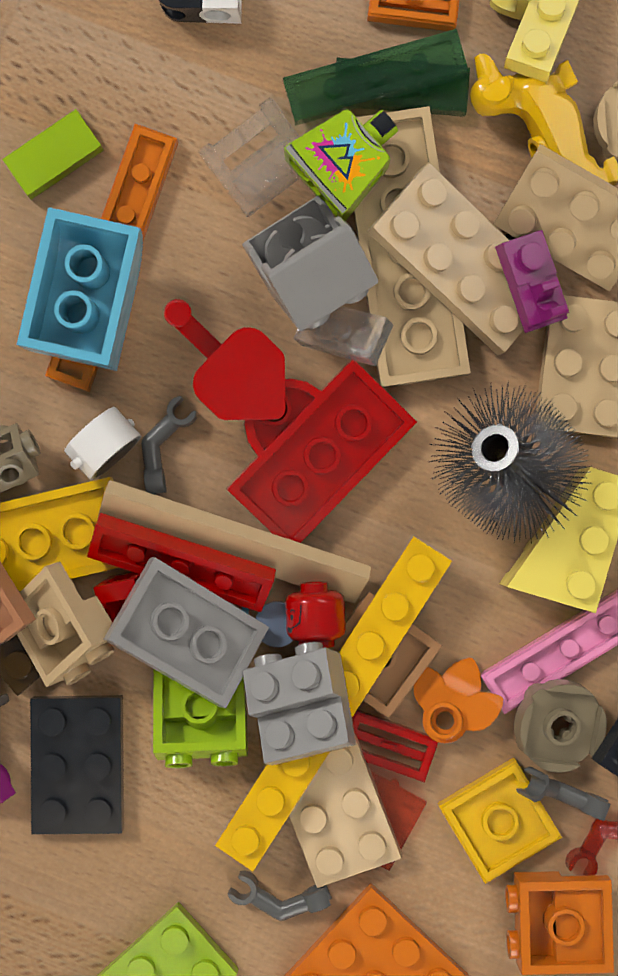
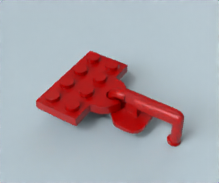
M182 299L171 300L164 308L165 320L168 324L174 326L207 358L198 368L193 378L195 395L219 419L244 420L247 442L257 455L226 488L227 491L272 534L301 543L417 421L354 359H350L320 391L306 381L285 379V356L283 352L260 330L252 327L240 328L221 344L191 315V307L186 301Z

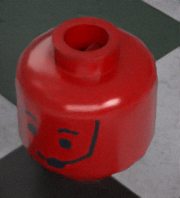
M326 581L300 583L301 591L288 595L285 600L287 635L292 640L298 641V646L305 643L319 642L322 643L323 648L334 647L335 640L341 638L346 631L344 596L337 591L328 590V582Z

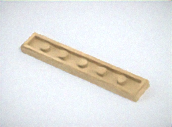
M109 480L98 517L100 513L277 569L275 578L299 586L302 582L326 581L328 582V590L341 593L345 601L354 604L370 576L371 567L111 480Z

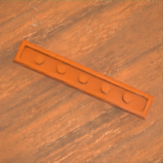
M134 124L101 219L140 228L144 241L179 143L177 138ZM51 357L45 376L90 392L98 367Z

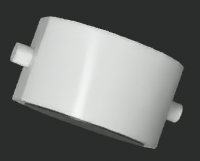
M116 407L109 408L97 416L68 443L64 450L72 460L70 462L72 468H79L89 480H94L109 470L142 437L133 427L135 425L132 419L127 420Z

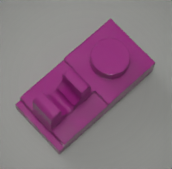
M536 231L497 245L495 249L524 332L528 333L567 319V314L570 312L560 287L543 231Z

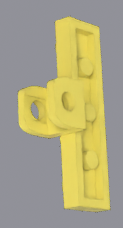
M490 0L489 4L492 9L500 14L521 21L507 54L504 69L547 83L580 0Z

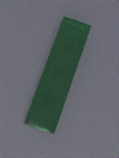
M454 29L283 78V85L296 126L339 114L347 109L353 110L468 77L469 69L458 31Z

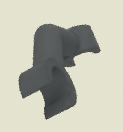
M182 396L175 397L169 402L167 415L142 439L141 445L145 469L144 483L148 493H167L160 446L179 427H188L197 419V411H193L185 419H177L175 417L176 407L183 402Z
M533 767L524 769L525 772L532 775L528 787L516 789L520 795L533 802L540 801L544 796L552 797L578 808L594 818L602 821L605 820L611 805L608 803L609 800L590 792H584L558 780L550 779L547 774Z
M240 871L238 878L247 883L251 891L247 894H241L237 890L230 888L228 896L233 903L237 905H247L250 903L279 921L287 920L305 912L314 913L331 906L329 900L332 899L327 885L317 888L315 884L303 891L302 894L281 901L258 887L257 878L249 871Z

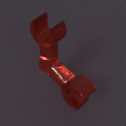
M595 819L581 847L574 848L567 854L565 864L568 870L572 871L576 862L579 859L585 858L588 859V865L583 875H596L598 871L596 857L605 840H618V821Z

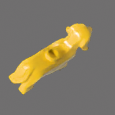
M483 53L474 57L477 81L471 88L470 98L478 114L482 116H496L508 113L518 115L526 123L532 137L528 140V149L531 157L534 156L541 144L613 186L618 185V163L613 156L605 160L603 168H600L595 159L588 154L580 111L576 102L566 93L567 89L573 87L578 82L568 60L557 66L555 72L550 74L546 83L519 73L512 76H503L489 55Z

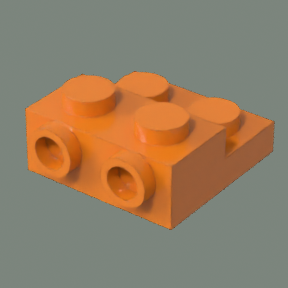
M559 871L514 872V885H506L505 899L507 912L515 913V930H507L506 941L509 959H516L521 974L614 973L612 880L609 876H562Z

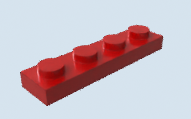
M100 513L96 522L87 554L88 558L138 574L142 573L149 558L155 557L227 602L258 612H262L277 570Z

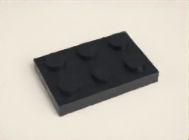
M123 695L32 697L30 699L31 835L122 834L124 830Z

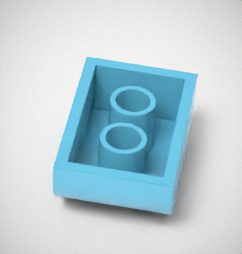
M48 207L17 345L30 352L117 371L140 272L143 250V234L141 229Z

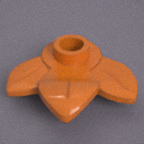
M469 657L454 663L442 676L434 669L426 667L414 684L415 699L424 710L422 719L424 730L436 742L452 743L460 739L466 730H484L494 722L501 712L504 702L503 697L494 693L481 692V675L473 658ZM444 711L451 713L454 718V724L450 729H443L438 724V716Z

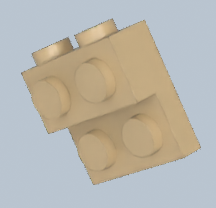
M60 561L45 566L20 592L36 620L19 632L17 636L46 687L63 680L67 685H71L83 679L91 672L88 663L90 665L96 664L114 652L112 645L104 640L112 625L110 616L106 613L97 596L82 600L75 584L69 578Z

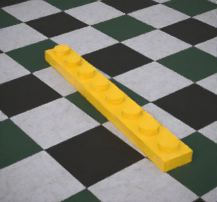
M414 536L339 651L351 717L357 711L452 563V560ZM330 751L277 765L267 764L215 846L253 872Z

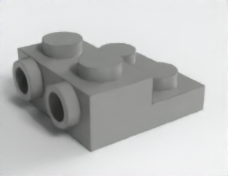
M319 642L305 643L295 647L296 656L282 659L280 654L262 655L254 659L255 667L242 670L249 716L258 719L264 764L277 765L356 745L340 653L326 647L323 648L322 643Z

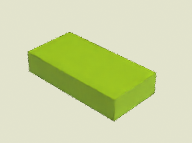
M75 109L2 160L26 195L32 200L97 156L104 149L77 109Z

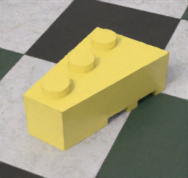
M588 467L579 469L578 472L590 473H576L574 475L586 478H572L571 481L592 484L570 482L572 486L581 488L566 487L565 489L573 492L564 490V492L577 497L565 494L568 496L566 497L567 499L559 497L562 502L568 505L567 507L572 512L558 502L554 504L555 507L551 508V511L562 526L550 514H547V519L551 526L549 525L548 527L546 522H543L545 529L542 524L541 528L536 532L537 537L535 534L528 541L511 570L505 574L499 584L596 613L618 540V475Z

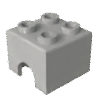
M319 196L311 199L242 244L271 296L301 332L307 328L311 329L321 326L328 320L330 313L344 304H352L362 300L368 294L369 288L379 282L352 228L341 217L334 218L328 205Z

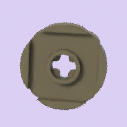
M555 679L543 684L535 683L529 686L525 691L524 699L517 709L514 720L517 746L536 765L551 772L572 771L581 766L578 762L585 759L588 754L593 757L605 738L607 728L605 712L598 704L594 695L581 684L566 679ZM563 716L569 722L568 728H562L559 735L554 736V730L551 728L554 720Z

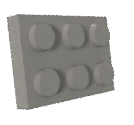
M153 557L149 558L104 640L215 705L226 708L243 677L242 670L248 668L269 627Z

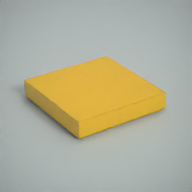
M514 757L437 803L485 884L562 838L541 801L533 802L517 792V788L525 789L530 783Z

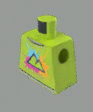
M347 109L284 147L285 161L309 189L328 205L335 218L341 217L346 221L389 168L390 156L383 149L382 145L398 132V128L390 116L383 110H380L362 125L355 115Z

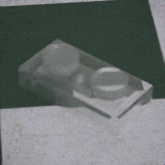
M341 306L330 313L328 320L321 326L311 329L307 328L302 332L297 329L293 339L303 347L376 366L394 325L387 317Z

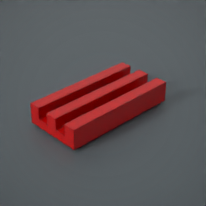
M357 710L352 717L355 735H357L359 740L422 761L418 769L362 749L366 762L425 783L439 742L431 739L426 733ZM361 722L427 746L424 752L358 729Z

